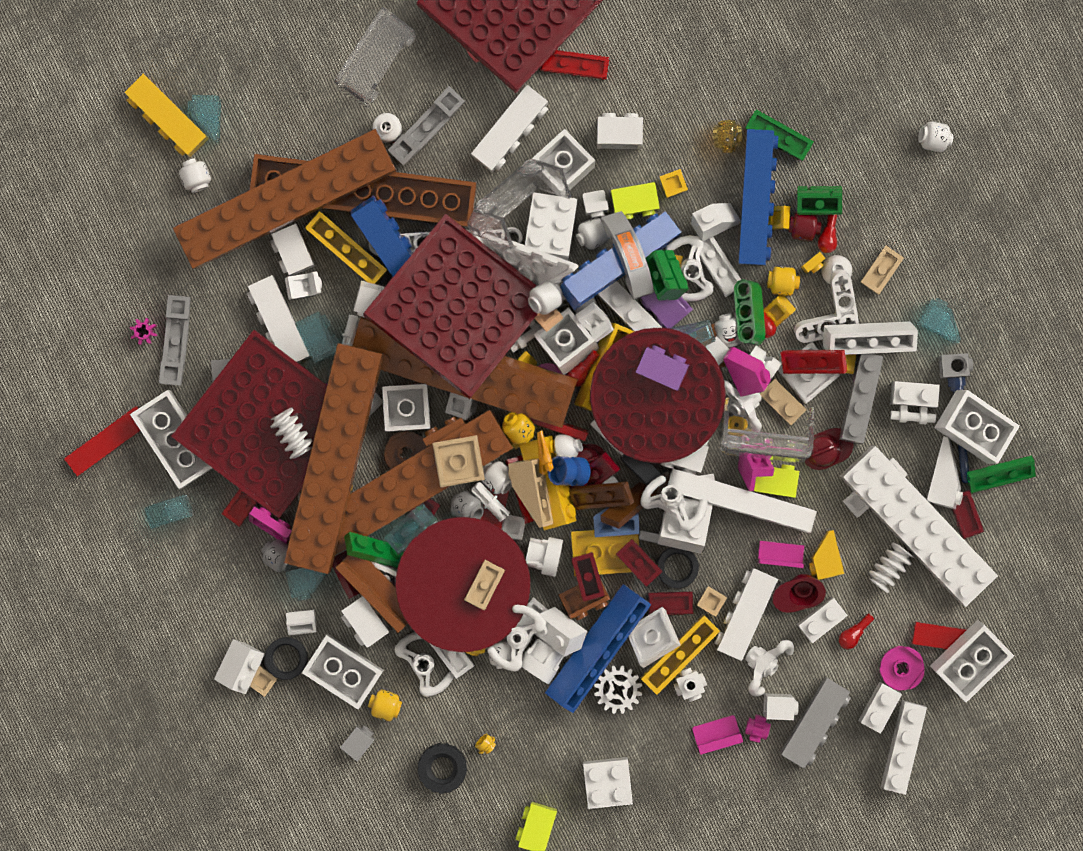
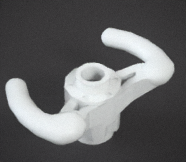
M689 235L673 240L665 247V250L674 251L685 244L692 246L688 258L682 261L680 269L686 280L695 282L701 287L700 292L684 293L682 295L686 302H694L713 293V284L707 281L703 275L699 257L703 248V241L698 236ZM689 265H693L695 268L692 273L686 271L689 269Z
M724 380L726 394L731 398L729 401L730 411L735 416L746 417L752 429L746 428L742 435L747 437L758 435L762 425L756 417L755 408L759 406V402L762 399L760 393L740 397L738 390L729 381Z
M661 475L652 480L642 493L641 505L645 509L659 507L678 519L679 526L684 531H691L698 526L706 513L707 501L701 499L696 515L692 519H688L684 510L685 502L682 490L675 485H669L662 489L661 494L651 497L653 491L665 483L666 478Z
M514 605L512 608L513 612L533 618L534 623L529 626L517 625L507 635V642L512 647V660L506 661L492 646L487 649L491 659L498 666L514 672L522 667L523 651L529 645L533 635L537 632H542L546 627V621L541 614L524 605ZM516 634L521 636V641L517 640L518 636Z
M413 632L398 642L395 646V653L399 658H403L410 663L413 671L420 679L419 692L424 697L437 695L450 685L454 675L448 672L438 685L430 686V673L433 671L435 663L429 654H416L406 648L409 643L422 639ZM421 660L428 662L426 668L420 667L419 662Z
M790 640L781 641L776 648L769 651L762 647L754 646L747 653L745 660L754 669L753 680L748 687L749 693L752 696L758 697L765 693V689L759 686L763 676H772L777 671L779 666L777 664V657L785 651L787 655L794 653V645Z

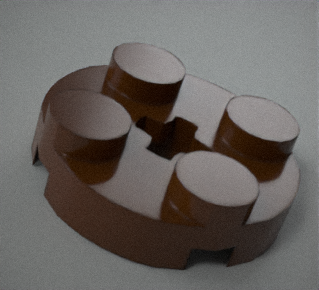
M402 431L393 435L387 442L384 453L385 461L389 468L392 469L407 460L406 457L402 458L400 455L403 453L402 449L404 447L408 450L412 449L411 457L426 449L423 438L414 432Z

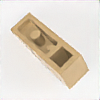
M539 459L523 460L508 464V476L512 487L538 527L552 525L553 518L545 475L539 473Z

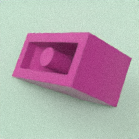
M731 347L724 356L723 360L740 397L765 391L771 379L769 371L761 360L735 347Z

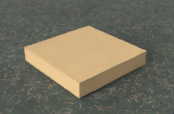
M477 435L433 443L440 487L485 480Z

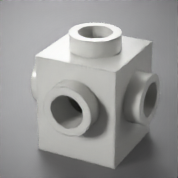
M691 668L680 671L679 676L675 677L677 683L673 684L677 695H682L684 700L689 699V702L701 698V693L705 692L704 686H707L703 673L698 674L696 669L691 670ZM689 681L695 683V687L692 690L686 686Z

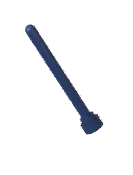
M965 377L947 378L948 387L953 391V395L956 390H964L966 385ZM958 444L961 481L966 484L968 483L967 472H969L968 453L966 449Z

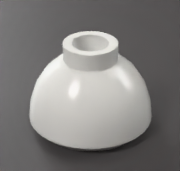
M833 255L827 258L823 263L824 266L821 268L822 277L828 284H830L831 274L836 270H844L849 274L850 278L852 276L851 263L847 258L840 255ZM842 276L837 281L839 286L843 285V281L846 280Z
M564 434L557 435L554 439L556 456L577 457L578 453L583 450L580 439H574Z

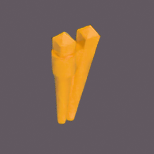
M543 431L537 432L539 473L545 475L548 471L551 472L554 467Z

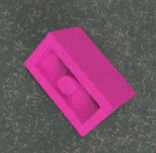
M762 445L740 446L738 470L748 490L754 491L756 477L773 476L774 467Z
M759 541L757 563L804 568V545Z
M734 715L692 728L700 755L743 742Z

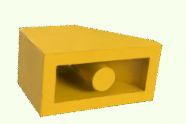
M834 530L826 532L811 557L812 563H809L811 576H816L818 580L844 574Z

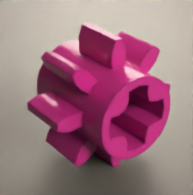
M148 318L144 320V323L136 319L137 325L130 327L131 330H134V335L131 336V339L139 338V345H142L144 340L152 344V336H158L153 331L157 325H148ZM146 326V330L149 333L148 335L144 334L143 338H141L142 334L139 333V329H144Z
M756 714L755 719H748L745 734L750 735V741L760 743L761 739L767 740L771 724L766 723L764 716Z

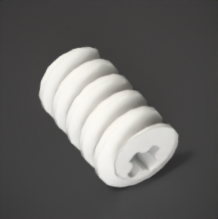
M289 408L272 418L271 420H274V422L270 426L271 428H279L275 434L276 436H284L280 441L281 444H289L285 451L293 450L289 457L290 459L297 458L312 448L309 447L312 439H304L308 434L307 431L299 432L303 426L302 423L294 424L298 416H290L293 408Z
M894 542L891 544L894 551L888 549L885 551L888 558L880 557L883 565L875 563L874 566L877 572L869 571L872 578L870 580L886 593H889L886 587L887 584L895 585L892 577L900 579L897 571L906 572L903 564H912L909 556H913Z

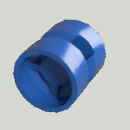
M568 456L554 457L552 459L554 468L551 472L548 471L550 481L555 485L583 486L588 482L591 473L590 465L585 458Z

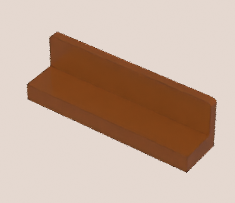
M348 555L336 569L399 633L406 626L407 622L398 605L396 587L371 561Z

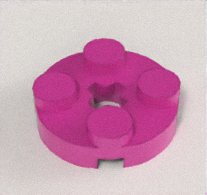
M896 646L889 649L883 655L880 661L879 672L883 681L889 687L895 690H908L915 688L922 681L925 669L923 659L916 650L908 646ZM905 662L908 671L898 674L897 664Z

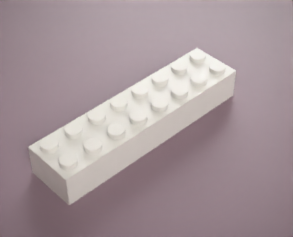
M871 445L840 475L844 482L961 605L966 607L998 577L876 446Z

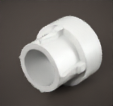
M549 537L548 540L530 538L526 556L528 567L542 570L541 574L555 577L563 540Z
M536 639L531 648L528 647L522 655V667L540 680L550 684L564 656L543 640Z

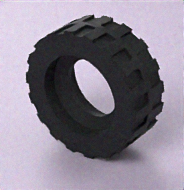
M437 743L430 746L419 759L417 770L419 779L426 788L434 793L443 794L456 790L464 781L467 772L466 759L463 753L457 747L448 743ZM439 757L448 758L453 764V773L446 779L436 778L431 771L433 761Z

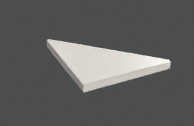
M478 228L472 233L473 236L537 286L545 281L554 283L578 268V265L573 262Z

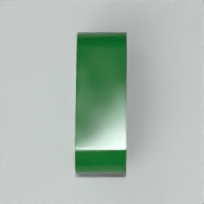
M741 279L734 286L738 339L746 344L759 345L764 341L766 335L762 289L757 282ZM749 286V293L746 294V289ZM751 308V314L748 317V311ZM753 330V336L750 339V332Z

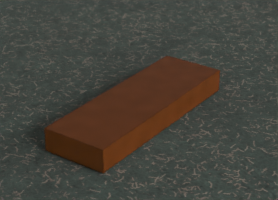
M628 482L574 486L569 489L575 510L628 506L634 503Z
M640 482L631 489L634 503L628 506L608 508L600 515L601 522L620 529L644 508L640 500L647 485ZM657 489L653 491L651 497L658 495Z

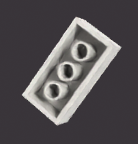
M171 390L165 391L130 414L178 489L186 487L213 469L171 437L187 416Z

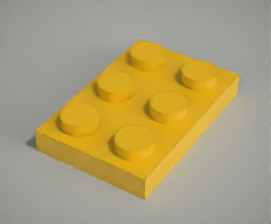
M594 530L571 532L573 557L593 552L599 574L632 572L616 553L631 539L639 546L638 534L595 537Z

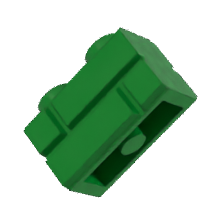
M798 186L797 215H842V186H810V188Z
M655 250L645 258L658 300H677L689 290L687 280L683 276L679 261L676 259L673 250Z

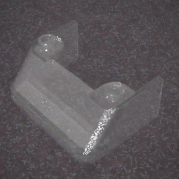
M382 7L335 78L334 83L337 89L368 109L370 107L369 102L373 104L379 95L377 91L378 84L401 49H404L405 46L409 48L416 38L415 30L392 12Z
M535 159L525 161L521 167L478 201L467 222L470 233L509 249L513 248L514 245L504 217L537 189L570 199L572 196L562 168Z
M726 398L720 429V449L723 453L795 463L805 462L812 455L814 407L809 408L805 437L728 429L730 398Z

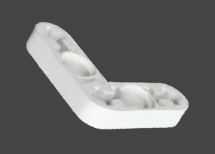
M836 270L830 277L836 313L798 322L795 325L794 333L800 342L808 343L822 340L824 332L820 328L824 322H831L832 325H836L835 320H838V325H843L846 322V318H850V324H859L852 280L846 271ZM840 276L846 279L843 281V287L845 290L842 291L837 282L839 281ZM843 296L850 298V303L845 307L839 305V299ZM813 325H816L818 334H815ZM804 327L809 330L806 336H803L801 333Z

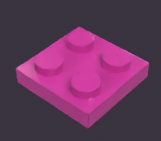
M254 507L249 513V521L269 535L287 544L292 533L289 529L290 525L281 519L277 522L270 517L272 514L263 507L259 509Z

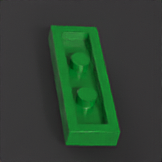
M755 109L745 127L746 131L747 129L774 131V135L778 136V148L802 162L814 142Z
M1031 455L967 472L969 489L971 493L1036 477L1035 461Z
M348 532L344 536L347 555L398 568L404 553L403 546Z

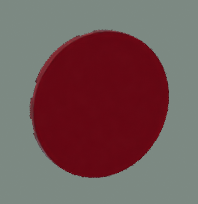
M669 328L642 329L619 339L601 357L594 371L590 388L593 417L606 440L627 456L650 463L676 461L700 449L719 426L726 401L724 378L711 352L692 336ZM653 345L666 350L664 354L673 358V355L676 354L687 359L685 363L689 367L678 391L636 373L647 347L652 349Z
M456 517L432 524L410 542L398 565L396 596L403 617L419 637L433 646L444 650L472 652L498 643L509 635L512 628H515L520 622L523 614L513 612L512 608L514 605L527 606L530 596V574L522 551L506 532L484 520ZM484 560H487L505 571L486 609L482 610L464 599Z

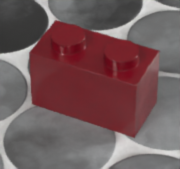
M593 552L571 557L583 602L605 596Z

